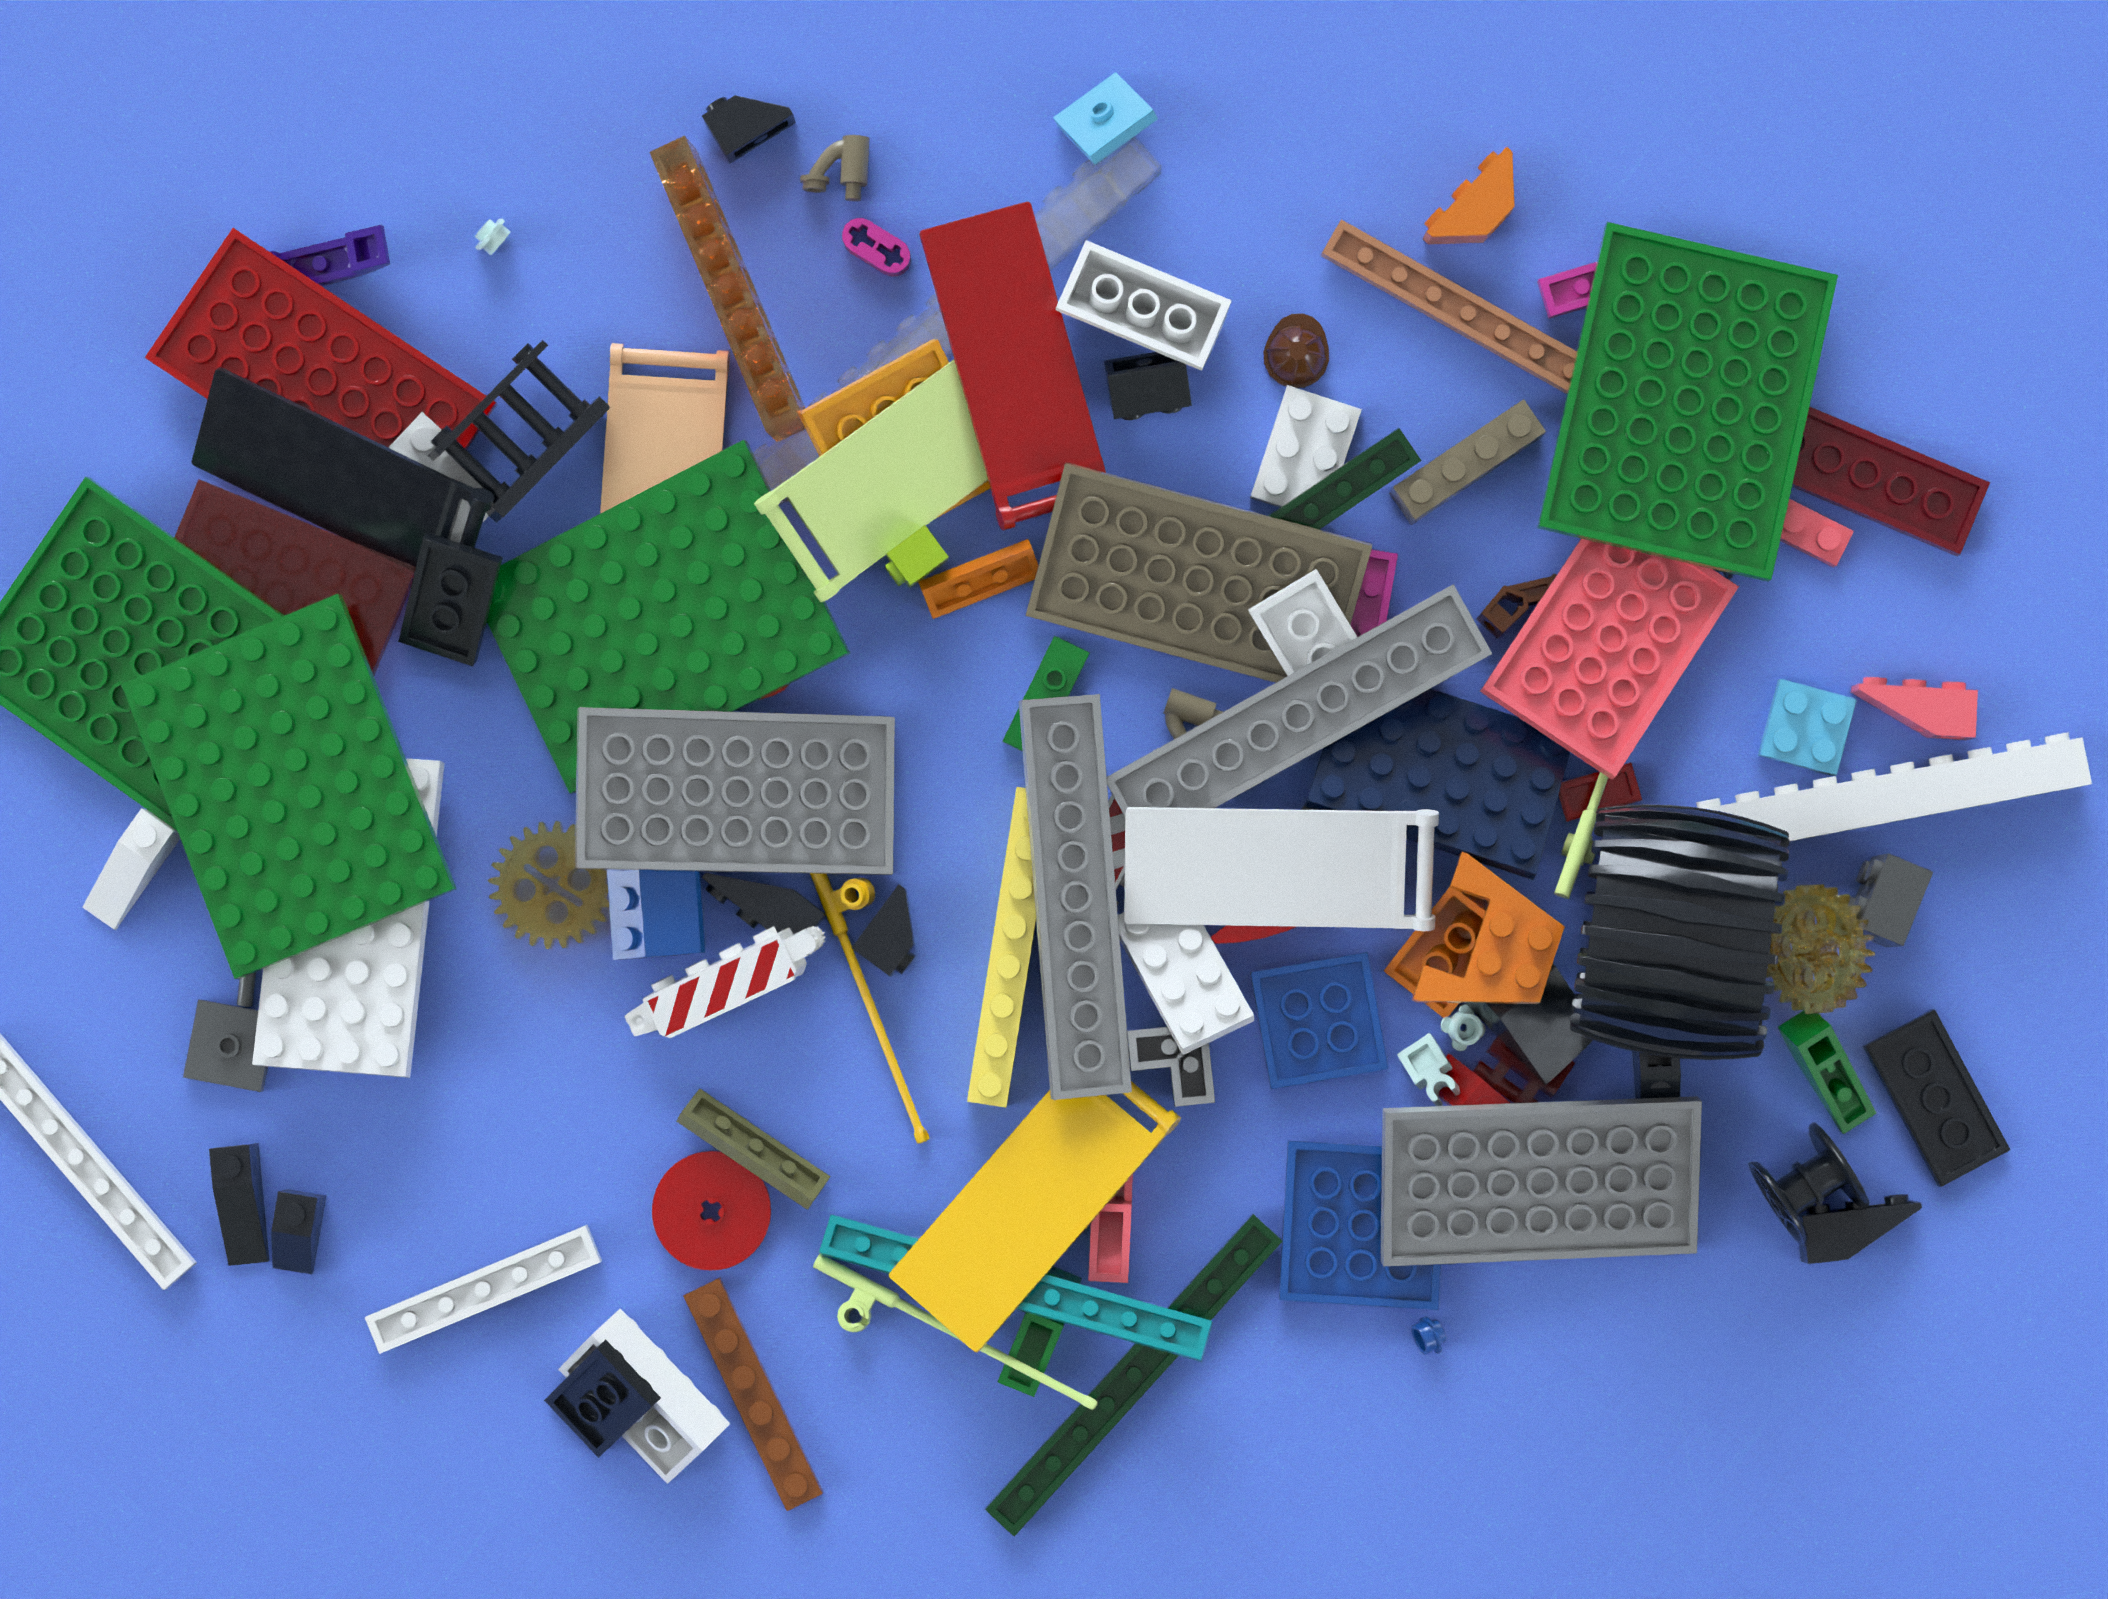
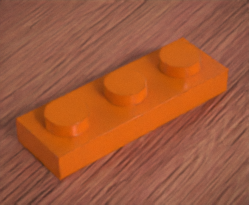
M1026 539L918 581L932 619H935L1035 580L1039 565L1029 539Z

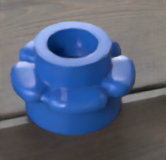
M1425 1316L1420 1318L1419 1323L1412 1325V1336L1423 1354L1426 1355L1433 1351L1438 1354L1442 1351L1441 1345L1442 1342L1446 1341V1335L1438 1320L1431 1321L1430 1318Z

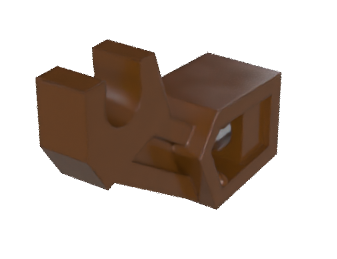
M1557 574L1515 585H1504L1476 620L1498 639L1528 610L1529 605L1538 604ZM1506 599L1512 603H1517L1518 607L1511 616L1497 602Z

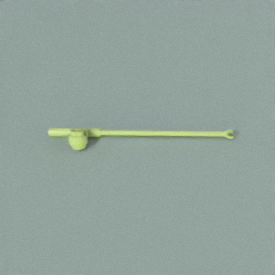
M1601 772L1599 773L1588 807L1582 812L1575 834L1568 833L1561 855L1567 858L1554 892L1555 895L1561 898H1570L1580 866H1583L1584 863L1592 865L1596 855L1591 852L1593 836L1591 835L1596 823V811L1608 777Z
M819 1254L816 1258L813 1268L855 1289L849 1301L840 1306L837 1314L840 1326L846 1331L860 1332L866 1329L871 1320L870 1311L875 1301H878L890 1308L896 1307L960 1340L933 1315L899 1298V1294L824 1255ZM853 1309H857L862 1320L853 1324L849 1320V1313ZM985 1344L980 1350L994 1359L1072 1398L1091 1410H1094L1097 1406L1098 1401L1092 1397L1066 1386L988 1344Z

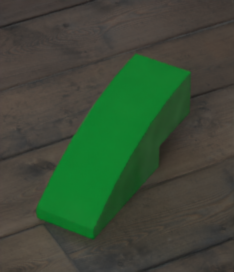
M1054 1266L1046 1274L1078 1284L1082 1280L1081 1277ZM1025 1312L1008 1355L1044 1373L1064 1323ZM1004 1364L997 1381L1032 1397L1035 1396L1040 1384L1039 1381Z

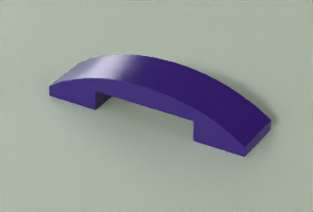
M383 225L345 233L344 238L282 253L270 251L320 286L352 279L390 265Z

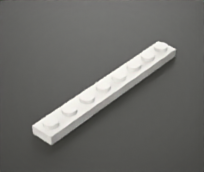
M0 1034V1100L163 1290L168 1289L197 1262Z

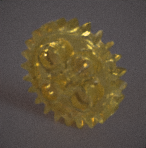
M555 821L552 832H549L544 822H539L538 834H534L529 827H524L525 840L521 841L519 838L511 836L510 840L514 846L512 851L504 848L499 849L501 855L506 858L504 863L492 862L491 866L500 871V877L490 878L488 882L499 885V891L489 895V898L501 900L502 905L494 913L496 915L507 913L509 917L503 924L504 928H510L514 925L518 926L515 938L521 939L527 933H530L529 945L536 946L541 937L544 938L546 949H552L555 939L559 940L562 948H568L570 936L581 944L584 942L582 934L584 929L593 935L597 933L596 927L593 924L595 919L606 923L608 921L607 917L601 912L603 907L609 908V900L606 899L608 894L606 869H586L590 874L591 882L585 890L577 891L572 886V875L579 870L575 869L576 825L574 824L568 828L566 833H563V826L560 821ZM553 847L557 851L558 861L552 868L545 869L539 862L540 852L544 848ZM530 864L549 878L555 879L559 876L558 884L583 901V905L578 907L557 892H551L548 895L549 886L525 871L524 866ZM529 879L534 883L536 893L531 900L523 902L518 898L517 887L521 881ZM558 901L563 902L568 908L567 919L560 924L554 923L549 916L550 907Z
M1824 884L1796 886V890H1785L1783 892L1785 904L1783 906H1775L1776 911H1774L1773 923L1782 924L1781 934L1772 933L1769 952L1779 955L1778 963L1768 964L1766 978H1773V983L1775 984L1774 992L1782 991L1779 1002H1792V1010L1794 1011L1805 1010V1014L1833 1012L1834 1009L1847 1007L1846 1000L1858 998L1854 988L1866 987L1867 985L1861 977V973H1869L1873 970L1865 963V958L1875 956V952L1866 949L1865 943L1874 939L1873 935H1864L1862 931L1868 925V919L1858 920L1856 917L1861 910L1860 905L1848 906L1850 895H1838V888L1836 887L1825 888Z

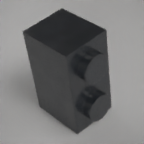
M1158 352L1104 361L1110 405L1114 419L1135 420L1148 413L1162 412L1170 414L1180 411L1183 407L1192 406L1186 364Z

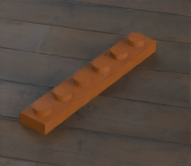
M719 1277L683 1295L786 1511L823 1494L819 1481L721 1278Z

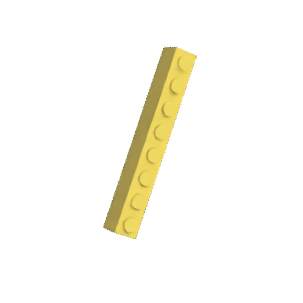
M1016 787L967 1102L1007 1108L1036 925L1026 788Z

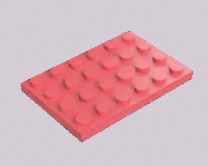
M1580 539L1480 692L1613 780L1739 586L1711 568Z

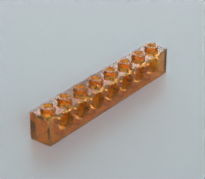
M684 135L650 151L651 158L765 431L776 442H779L805 430L801 421V413L805 409L804 403L697 149Z

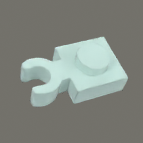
M1430 1033L1397 1054L1415 1085L1420 1090L1427 1086V1095L1436 1106L1443 1105L1438 1097V1093L1443 1087H1449L1456 1096L1460 1094L1458 1084L1452 1077L1445 1074L1453 1069V1067Z

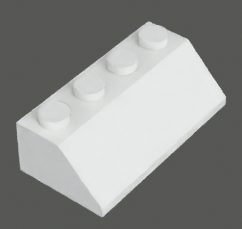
M1086 240L1056 306V311L1202 371L1225 322L1232 300Z
M620 1308L558 1370L567 1378L605 1339L624 1356V1359L636 1372L650 1383L661 1399L630 1427L622 1437L668 1484L713 1442L730 1423L721 1414L720 1410L711 1404L694 1386L693 1382L667 1358L664 1351L657 1347L642 1332L637 1323L629 1318Z

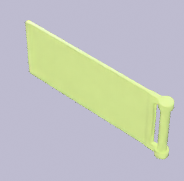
M955 360L949 362L771 492L760 497L754 503L760 514H766L816 588L814 594L820 602L833 597L842 587L884 557L886 553L988 480ZM786 497L838 573L833 578L828 580L778 504Z

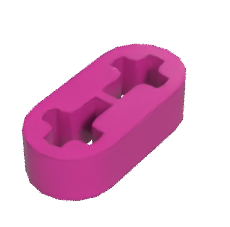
M855 218L844 226L842 232L843 243L852 255L891 277L902 275L909 269L911 254L908 246L902 240L864 218ZM863 228L867 229V238L875 243L873 248L864 242H860L858 246L853 245L854 239L851 232L853 230L860 232ZM882 247L891 253L896 248L900 249V258L903 262L901 264L894 262L891 267L886 266L887 259L885 255L879 252V249Z

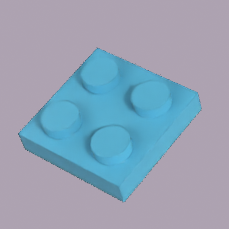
M1779 679L1758 756L1836 776L1857 699Z

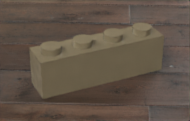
M1523 399L1395 485L1389 494L1410 525H1413L1539 440L1546 431Z

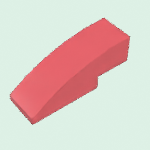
M1133 1175L1091 1222L1088 1281L1128 1283Z

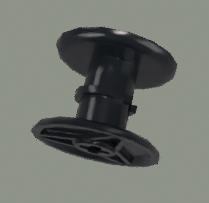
M1812 1122L1808 1129L1810 1139L1818 1155L1802 1165L1799 1162L1792 1165L1793 1171L1777 1181L1760 1163H1748L1751 1174L1768 1204L1787 1231L1803 1247L1808 1244V1233L1799 1214L1814 1204L1819 1207L1825 1201V1197L1841 1188L1857 1206H1869L1867 1195L1853 1169L1832 1139L1815 1122Z

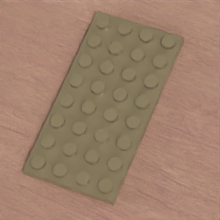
M1066 462L1026 616L1276 683L1287 677V674L1248 609L1317 569L1349 624H1351L1372 544Z

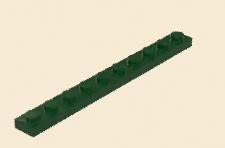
M1252 1214L1167 1308L1212 1320L1283 1241ZM1134 1343L1087 1395L1098 1401L1096 1408L1091 1410L1079 1404L985 1507V1510L1015 1537L1179 1355Z

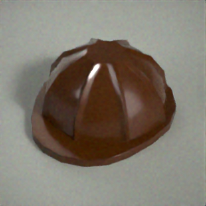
M1303 313L1291 314L1282 318L1274 327L1263 351L1264 365L1269 376L1282 386L1287 387L1289 385L1295 388H1305L1316 383L1325 373L1329 362V347L1321 324L1312 316Z

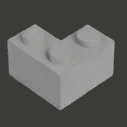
M1168 1027L1127 1031L1131 1071L1170 1067L1175 1107L1215 1103L1209 1043L1182 1055Z

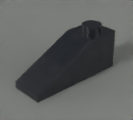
M259 1143L210 1148L212 1188L228 1265L268 1262L269 1250Z

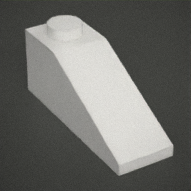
M141 808L118 840L82 908L116 930L180 840L178 831L147 809Z

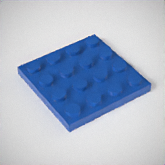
M1288 1140L1279 1300L1439 1310L1441 1264L1383 1266L1381 1263L1382 1146Z

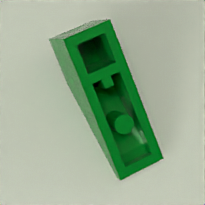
M1810 1006L1777 1027L1796 1063L1843 1134L1876 1114L1832 1026Z

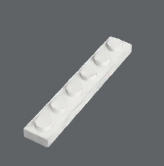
M585 1225L365 1317L377 1350L381 1354L602 1262L589 1227Z

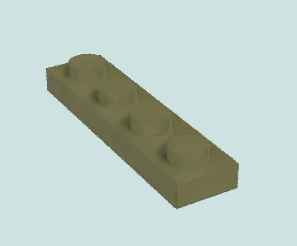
M700 1088L676 1120V1122L807 1210L831 1177Z

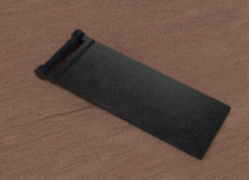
M222 367L217 368L214 372L192 457V464L413 572L416 569L423 537L427 532L447 539L451 538L463 499L469 503L471 508L460 543L475 548L485 513L491 510L494 501L492 492L483 488H473L461 481L452 479Z

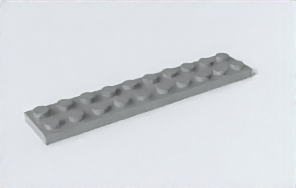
M1453 584L1107 776V785L1124 816L1128 807L1216 808L1490 656L1492 652Z
M1100 694L1020 700L1019 713L1051 1099L1059 1100L1132 1092Z

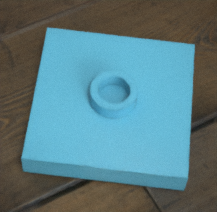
M1116 72L1053 117L1061 131L1094 165L1158 119L1154 110Z

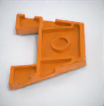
M1462 852L1449 888L1489 902L1465 976L1462 978L1424 965L1412 1001L1417 1003H1540L1565 926L1469 854Z

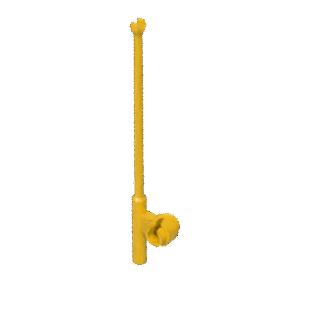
M810 873L832 932L840 941L914 1128L915 1140L917 1144L926 1142L930 1139L929 1134L919 1119L855 952L852 949L847 935L849 929L842 912L850 909L859 910L871 905L875 898L874 886L869 880L858 877L846 881L840 889L833 891L827 874Z

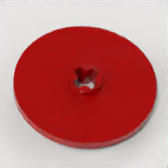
M720 1151L695 1153L675 1163L660 1180L652 1203L653 1225L663 1247L681 1263L700 1270L727 1269L747 1259L764 1240L771 1219V1201L764 1181ZM706 1200L711 1204L720 1203L722 1208L719 1209L718 1215L721 1218L718 1221H715L712 1217L706 1220L703 1218L702 1213L705 1211L703 1203Z

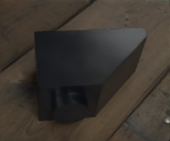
M737 95L728 100L726 97L715 100L706 108L707 113L702 115L706 127L729 163L734 162L796 123L789 107Z
M899 884L852 946L853 950L888 976H892L895 971L902 975L915 958V955L910 952L915 943L907 890Z
M289 1189L278 1191L271 1230L273 1268L313 1274L326 1195Z

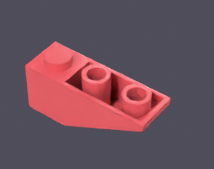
M1864 677L1863 684L1859 683L1851 686L1852 694L1926 738L1953 740L1976 738L1978 690H1966V683L1942 682V688L1926 687V680L1905 679L1902 680V686L1887 685V678Z

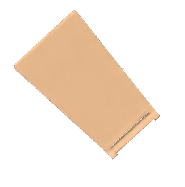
M611 344L608 405L611 408L607 411L600 514L723 450L730 363L729 351L717 350L716 354L634 349L624 348V344ZM624 364L715 369L716 371L715 381L622 375Z

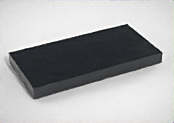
M1935 1009L1920 1015L1863 1046L1937 1186L1942 1187L2011 1150Z

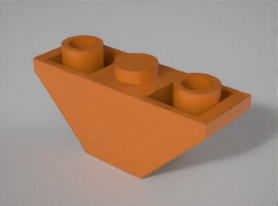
M1508 147L1499 155L1492 151L1478 166L1482 173L1472 183L1466 179L1453 192L1451 197L1455 201L1446 211L1439 207L1424 223L1428 230L1423 237L1427 244L1484 243L1511 214L1514 208L1513 152Z

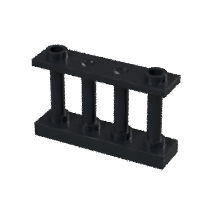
M543 340L534 348L527 343L512 358L517 365L453 430L446 425L430 441L435 446L427 455L432 461L446 451L483 489L492 492L494 501L491 510L486 513L496 523L611 408L600 396L591 403L586 399L581 401L537 357L548 346ZM525 369L571 412L568 416L573 422L564 431L559 426L555 429L510 385ZM498 396L544 439L542 444L546 449L537 459L532 454L528 456L483 412ZM471 423L517 467L515 471L520 476L510 486L505 481L501 484L456 440Z

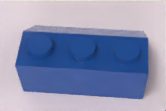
M606 869L613 960L706 953L700 871Z

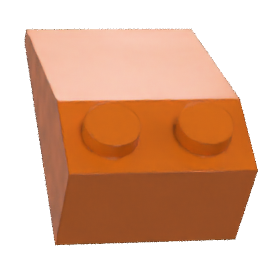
M1448 888L1432 908V914L1436 916L1435 929L1432 931L1415 930L1384 969V972L1413 995L1424 965L1464 978L1489 902ZM1427 1002L1425 1004L1444 1018L1448 1017L1459 1003Z

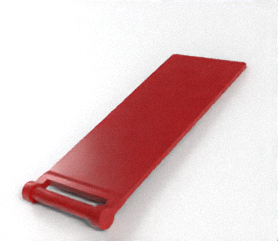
M1028 201L927 228L919 233L996 507V518L1003 531L1014 528L1017 522L1053 512L1057 494L1012 508L1009 506L1007 497L1061 481L1066 462L1106 473L1062 313L1056 311L1058 304L1056 291L1032 205Z

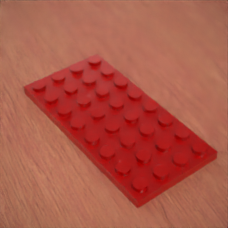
M235 228L231 229L145 356L147 360L206 399H208L214 372L217 368L222 367L388 448L421 412L430 418L440 429L448 425L453 430L486 397L485 394ZM493 401L483 412L489 417L497 403ZM471 423L456 440L467 450L480 430Z

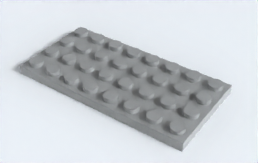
M579 707L577 709L575 869L892 875L895 717Z
M1698 1096L1383 1108L1381 1263L1383 1266L1697 1253L1702 1101Z

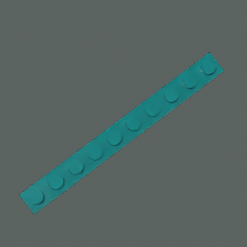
M831 1214L819 1253L827 1257L889 1274L919 1239ZM1045 1275L1016 1308V1310L1200 1362L1203 1360L1213 1325L1211 1320L1050 1275Z

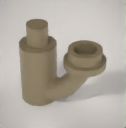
M845 135L842 137V140L832 143L820 155L809 174L800 176L803 190L814 193L825 192L830 178L824 176V174L837 159L841 158L840 184L846 186L845 200L861 201V187L867 186L870 138L861 135Z
M1172 688L1163 714H1165L1166 726L1173 739H1176L1187 733L1183 721L1199 726L1223 711L1215 709L1217 704L1215 702Z

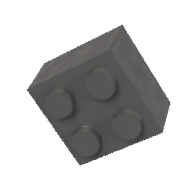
M1889 853L1872 856L1870 861L1865 860L1856 879V882L1861 883L1856 897L1848 899L1842 912L1841 918L1846 920L1843 930L1884 947L1904 946L1933 872Z

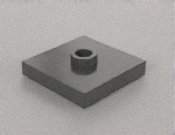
M198 1000L183 1078L263 1092L268 1067L252 1065L258 1010Z

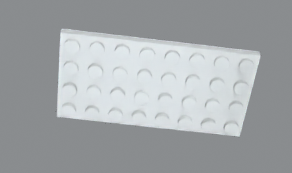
M406 759L437 837L445 763L435 760ZM429 901L264 968L252 1065L410 1078Z

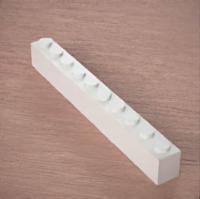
M2069 732L2046 736L2045 745L2031 747L2030 740L2006 744L2007 752L1992 754L1991 747L1967 751L1969 759L1954 761L1952 754L1930 758V766L1915 769L1914 762H1907L1890 766L1891 774L1876 776L1875 769L1851 773L1852 781L1837 783L1836 776L1813 780L1814 788L1799 791L1796 783L1775 787L1774 796L1760 798L1759 791L1735 795L1736 803L1721 805L1720 798L1696 802L1697 808L1726 812L1769 824L1789 833V840L1795 841L2092 784L2083 737L2070 740Z

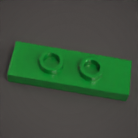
M1054 635L1023 700L1069 697L1090 653ZM1018 708L1002 742L1023 752Z

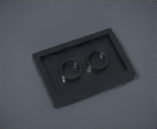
M427 532L422 540L398 642L474 666L478 659L503 557Z
M605 1339L544 1401L599 1458L654 1406L661 1397L653 1390L650 1383L642 1378L624 1359V1356Z

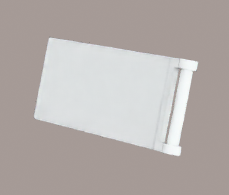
M1128 807L1125 813L1124 921L1127 924L1354 927L1432 931L1435 929L1436 917L1432 914L1434 827L1439 825V812L1429 809L1417 811ZM1407 825L1418 826L1416 914L1404 915Z

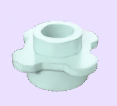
M501 218L494 223L489 219L475 235L479 240L475 248L477 250L484 249L489 255H492L511 232L502 225L505 221Z
M1467 1004L1460 1005L1457 1013L1451 1017H1444L1440 1024L1441 1030L1448 1033L1452 1039V1047L1457 1051H1464L1468 1045L1476 1043L1483 1037L1486 1030L1485 1025L1474 1015V1011ZM1462 1024L1466 1025V1029L1464 1031L1460 1030V1026Z

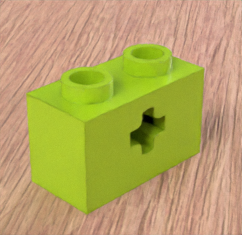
M924 525L886 553L889 563L885 565V569L898 586L905 582L909 588H912L918 581L923 580L947 562L949 556L926 525Z

